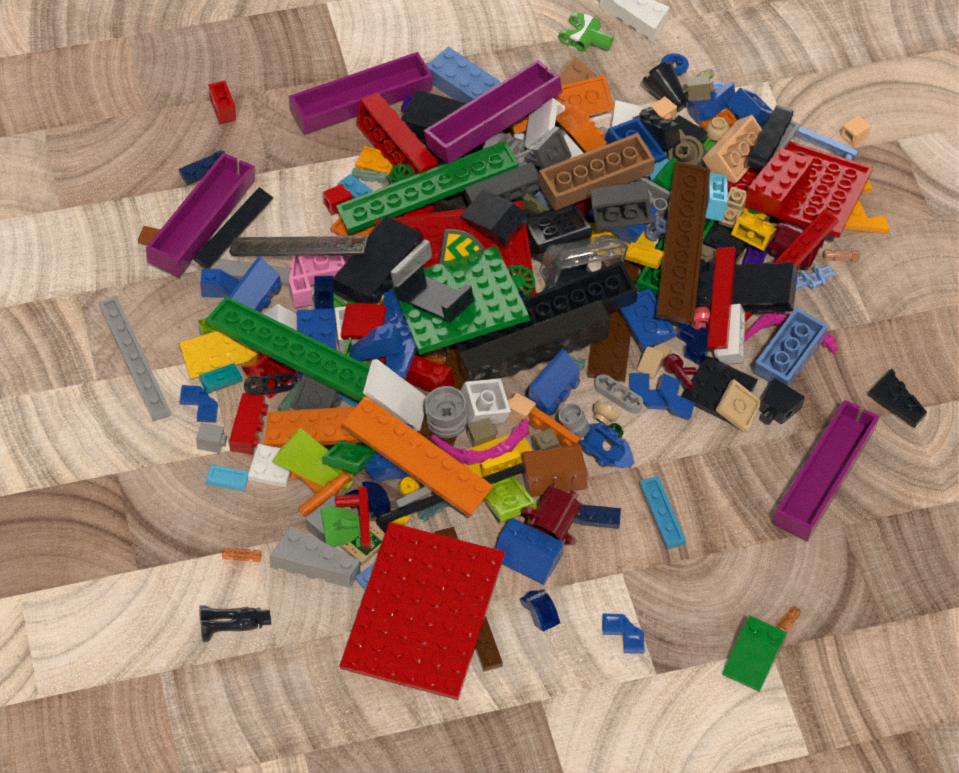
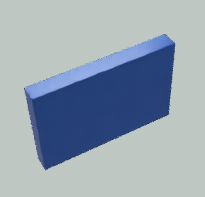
M650 288L638 293L637 302L619 309L643 351H645L647 346L652 348L675 338L677 335L669 320L655 317L657 300Z

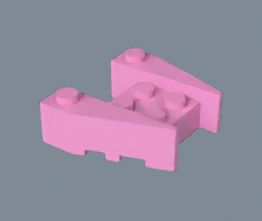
M335 233L332 234L333 242L298 249L297 242H293L289 289L294 308L312 305L310 285L333 281L332 278L353 255L350 250L343 246L342 241Z

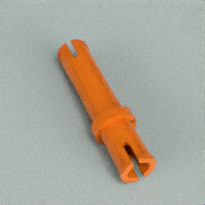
M343 471L332 481L329 480L324 488L298 507L301 514L307 517L327 499L337 495L342 487L352 481L349 474Z

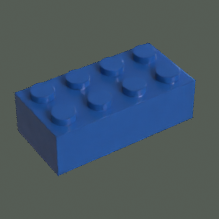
M335 309L297 310V331L337 350ZM299 372V381H301L303 375L301 372Z

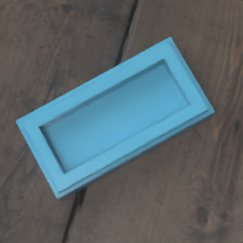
M210 465L206 485L245 492L249 471Z

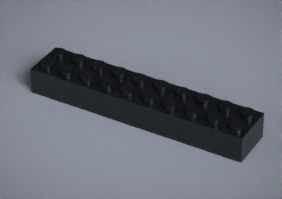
M620 261L523 298L522 301L529 314V321L452 344L463 369L633 304L637 302L638 290L623 262Z

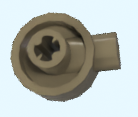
M679 129L681 143L669 149V160L675 157L679 162L705 167L706 164L702 158L707 154L706 147L697 138L685 136L683 131Z

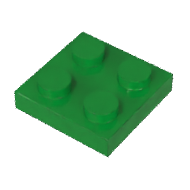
M340 440L322 457V464L329 465L332 468L345 469L351 473H359L376 456V451L369 447Z

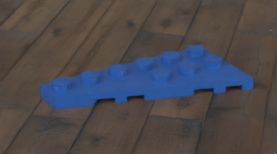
M389 289L384 293L383 305L387 307L384 325L395 324L403 336L404 342L401 353L386 356V366L400 377L406 378L417 347L394 290Z

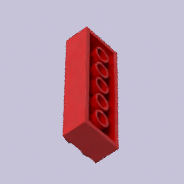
M379 93L360 99L356 125L375 148L381 151V155L393 167L398 164H407L412 168L414 175L438 166L437 159L431 155L426 146L418 140L417 136L412 133L406 123L399 118L396 111L387 104V101Z

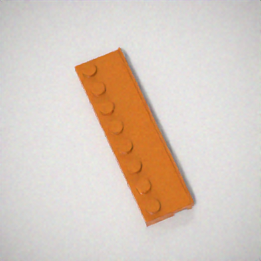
M367 396L361 400L341 424V427L469 518L493 488V485Z

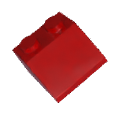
M261 352L241 366L247 377L294 373L299 378L295 369ZM270 378L267 382L270 389L275 386L273 378ZM291 379L281 380V384L291 383ZM254 383L253 385L258 387L261 386V383ZM279 392L264 393V395L271 399Z

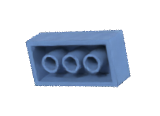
M449 46L427 64L428 69L433 75V86L452 99L469 103L501 83L498 79Z
M796 307L755 362L754 373L770 383L775 378L790 387L826 338L828 325Z

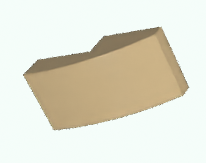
M731 187L728 193V203L723 221L718 220V224L734 228L737 219L744 210L747 191Z

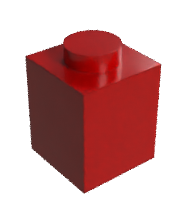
M343 184L323 191V204L331 216L338 213L336 205L352 200L351 192L348 189L346 190Z

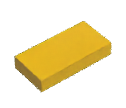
M631 242L623 256L625 260L658 269L662 263L663 251Z

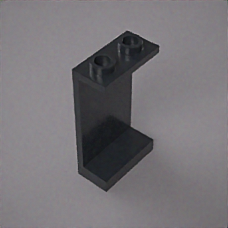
M422 264L415 267L395 286L400 301L450 323L475 300L471 285L465 284L459 290L451 288L426 277Z

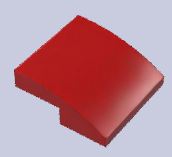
M370 303L346 304L341 338L343 340H348L349 337L351 339H362L376 327L383 326L387 307Z

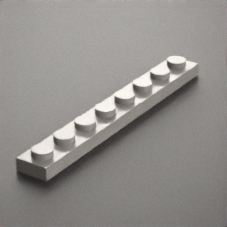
M117 296L100 301L99 307L152 421L170 416V408Z

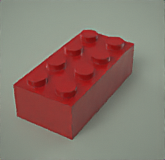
M780 147L748 187L745 204L779 217L810 177L813 160Z

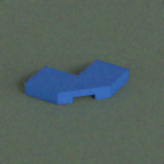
M630 373V390L642 397L643 404L648 409L668 410V404L664 397H661L657 390L649 389V374Z
M663 373L660 377L658 393L661 397H664L668 404L667 407L672 414L689 420L692 416L694 402L677 395L681 380Z
M182 385L180 405L198 406L197 422L216 423L218 403L201 386Z
M603 613V635H623L624 653L644 654V632L639 627H635L624 614Z

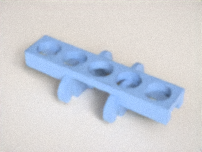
M817 265L813 267L815 273L809 275L801 270L800 277H797L796 290L806 286L815 289V286L819 284L824 286L825 279L835 276V272L832 271L831 266L820 269Z

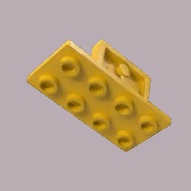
M509 435L466 450L482 451L490 449L506 440ZM524 438L512 452H506L502 456L494 459L489 458L484 462L469 466L465 463L463 465L480 477H484L522 463V452L532 451L526 438Z

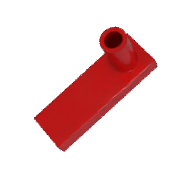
M358 487L359 494L335 496L336 507L359 506L363 551L371 550L367 488Z

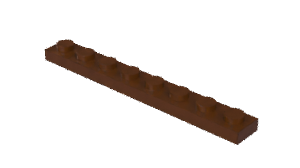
M454 527L435 531V534L458 539ZM486 616L475 648L483 672L503 667V662Z

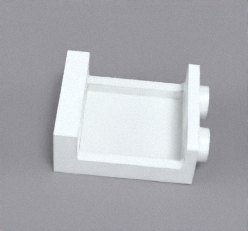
M552 98L529 114L524 147L527 149L533 148L555 126L556 116L565 111L564 105Z

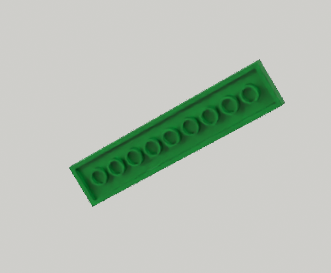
M503 141L456 159L450 164L446 163L336 205L348 233L352 234L375 225L376 220H382L386 215L393 218L461 192L468 186L519 167V163L507 142Z
M225 296L205 319V325L361 402L366 396L363 394L370 366L228 296Z

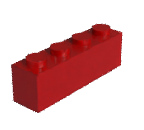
M416 355L405 378V381L409 384L429 391L442 386L452 387L455 384L452 368ZM386 356L376 358L383 364H386Z

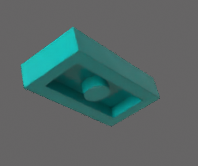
M235 363L200 374L199 380L205 391L209 393L242 382V375Z

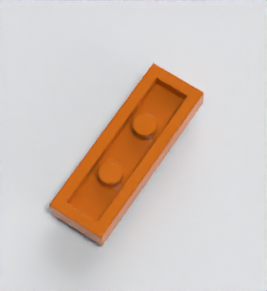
M534 407L530 411L529 423L534 428L541 431L551 428L562 447L580 445L579 441L581 438L538 408Z

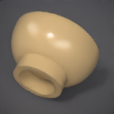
M722 117L713 118L705 127V131L708 132L707 137L713 141H719L730 129L729 124Z
M596 401L594 406L596 414L594 418L597 421L607 425L609 422H613L620 417L618 412L604 403Z

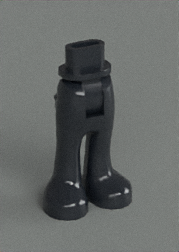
M199 605L202 642L210 641L212 635L216 632L250 631L257 629L258 624L259 629L263 625H271L270 609L261 610L260 607L215 609L206 605ZM218 619H232L230 621H211Z

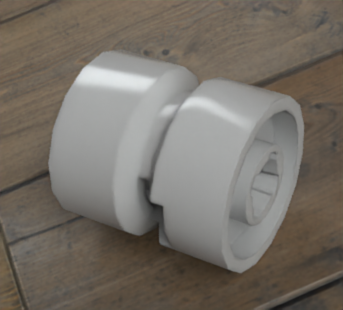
M569 403L560 409L558 417L562 425L579 438L584 437L588 433L590 425L581 406L576 403Z

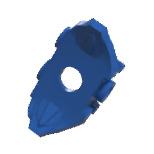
M603 422L589 424L590 429L584 436L585 441H579L584 446L582 449L590 455H596L598 457L597 461L605 467L609 465L619 468H631L635 461L629 443L625 439L617 437L618 433ZM609 439L612 441L613 447L611 450L606 451L603 448V442Z

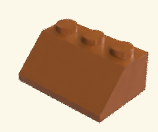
M581 445L522 452L525 489L530 496L545 494L551 484H557L555 488L565 492L588 489L586 466Z

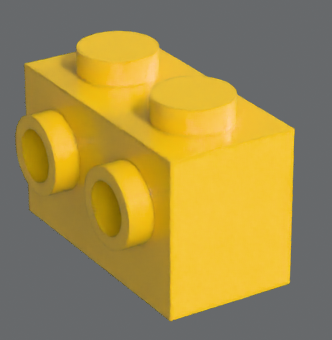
M744 212L737 219L731 235L764 251L768 247L769 241H772L777 228L767 221L757 219L754 214Z

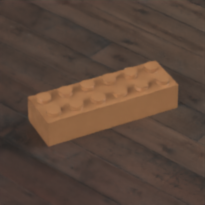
M636 133L539 170L538 184L556 211L591 197V189L623 185L652 174L655 159L639 134Z

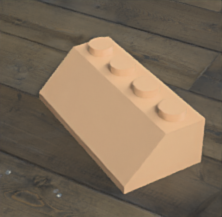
M753 115L737 120L702 159L711 173L727 175L728 181L737 183L750 168L747 166L749 156L763 130Z

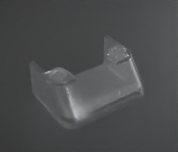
M605 234L559 245H551L544 253L539 272L549 289L557 286L561 270L564 268L602 260L606 267L620 261L623 262L628 246L623 239Z

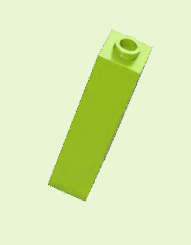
M301 428L281 447L272 460L275 464L322 486H326L329 480L332 481L343 471H346L351 478L354 473L348 472V470L332 468L329 465L322 464V457L328 450ZM353 480L342 487V489L347 490L353 483Z

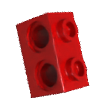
M226 80L208 84L209 99L219 124L235 121L236 107Z

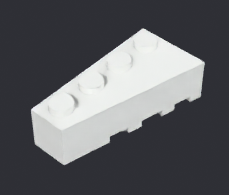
M654 0L599 1L601 9L615 18H620L625 25L632 26L641 36L644 34L652 43L668 21L670 7Z

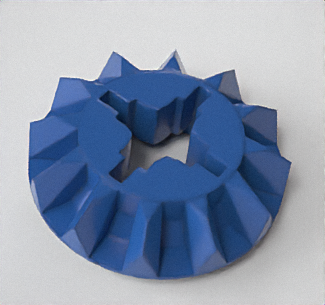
M671 53L664 56L661 60V63L665 62L668 64L669 61L672 65L676 62L677 65L674 69L679 76L682 73H686L689 67L688 60L680 54Z

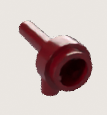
M677 354L667 355L663 361L667 372L671 374L676 373L688 390L693 389L694 384L687 375H695L696 368L683 367L684 362Z

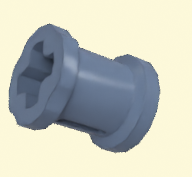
M657 218L653 225L645 228L647 238L651 241L659 239L660 235L666 232L667 222L662 218Z

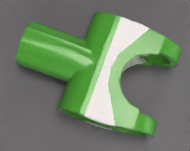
M577 12L572 13L569 17L570 24L576 30L564 29L558 35L559 40L563 44L581 52H585L590 44L609 50L614 40V36L599 31L601 23L598 19Z

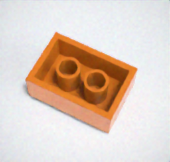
M566 100L562 104L565 106V111L556 116V122L570 134L585 152L607 144L603 138L605 134L594 125L593 120L579 109L575 103L571 105Z

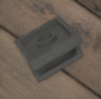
M554 126L530 150L524 159L527 164L532 162L542 170L568 160L572 155L560 127Z
M303 374L291 408L294 410L336 408L341 405L343 398L337 396V390Z

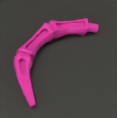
M779 312L765 313L745 333L744 342L765 327L784 324L791 314ZM827 332L826 338L821 343L824 348L828 346L832 353L838 350L835 344L836 338Z
M523 419L520 426L516 425L506 440L500 442L499 445L482 451L458 449L435 435H432L431 439L457 461L469 466L484 462L489 458L494 459L502 456L506 452H512L518 443L530 433L527 428L529 421Z

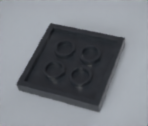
M576 203L556 211L551 209L530 216L526 223L527 231L539 251L549 250L551 247L566 244L569 241L592 234L591 226Z
M707 355L691 380L694 388L691 390L686 388L681 397L694 402L695 407L732 424L716 411L730 381L735 379L752 393L758 379Z

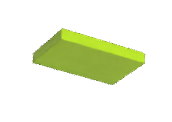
M515 476L491 484L493 488L484 499L501 522L521 515L522 507L533 506L534 509L537 508L536 502Z

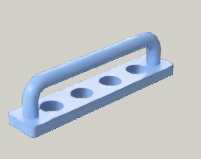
M800 127L795 134L797 138L846 159L855 161L857 158V150L803 127Z

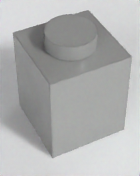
M201 423L196 437L197 449L220 453L222 446H226L227 442L224 427Z

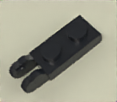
M716 258L710 259V271H705V259L700 261L696 307H711Z

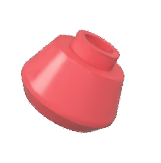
M697 307L695 309L694 322L691 326L697 330H707L710 325L711 310L707 307Z

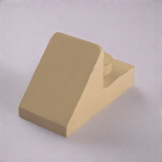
M661 344L652 348L647 346L636 372L649 374V378L654 380L664 364V358L671 353V349Z

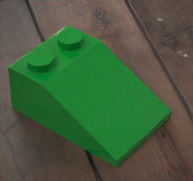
M749 615L722 675L760 692L785 642L787 632Z

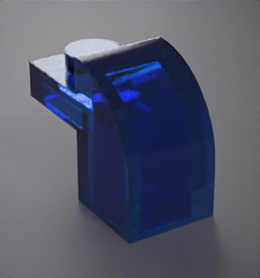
M314 276L315 309H334L333 276Z
M681 323L678 326L676 338L687 344L684 357L700 366L709 353V332L703 326L697 331L694 327Z
M371 481L362 482V487L367 488L371 518L378 517L383 511L389 512L390 500L386 490L378 483ZM352 490L349 493H345V495L359 494V491ZM354 506V507H350V508H351V509H355V508H358L359 506Z
M544 589L529 591L525 596L519 598L521 605L530 611L534 625L544 632L561 623L556 607Z

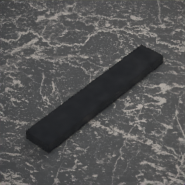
M259 187L195 255L193 260L204 269H210L272 202L274 197Z

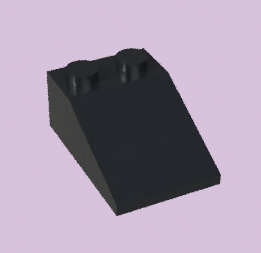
M483 189L460 217L505 249L527 223L528 213L513 202Z
M717 221L710 229L703 244L713 249L735 247V264H738L749 243L731 235L733 228L718 224Z

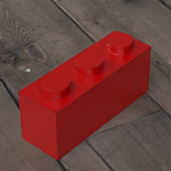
M242 393L229 439L230 451L253 455L254 449L258 447L260 441L258 434L264 428L263 416H267L268 404H266L265 396Z

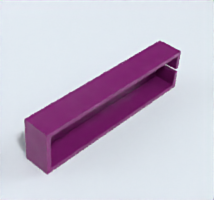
M415 52L290 95L289 108L303 134H307L356 117L358 115L360 99L375 93H379L387 101V104L390 105L404 100L406 94L413 96L416 89L425 92L433 90V75L427 65H425L420 54Z
M539 60L533 62L424 130L427 147L448 164L452 163L552 98L562 93L560 76L551 69L548 70V67Z
M223 153L147 245V263L180 276L255 182V166L240 160L238 174L237 158Z
M844 400L777 508L772 524L808 542L874 433L880 416L863 409L860 421L858 422L856 420L860 406Z

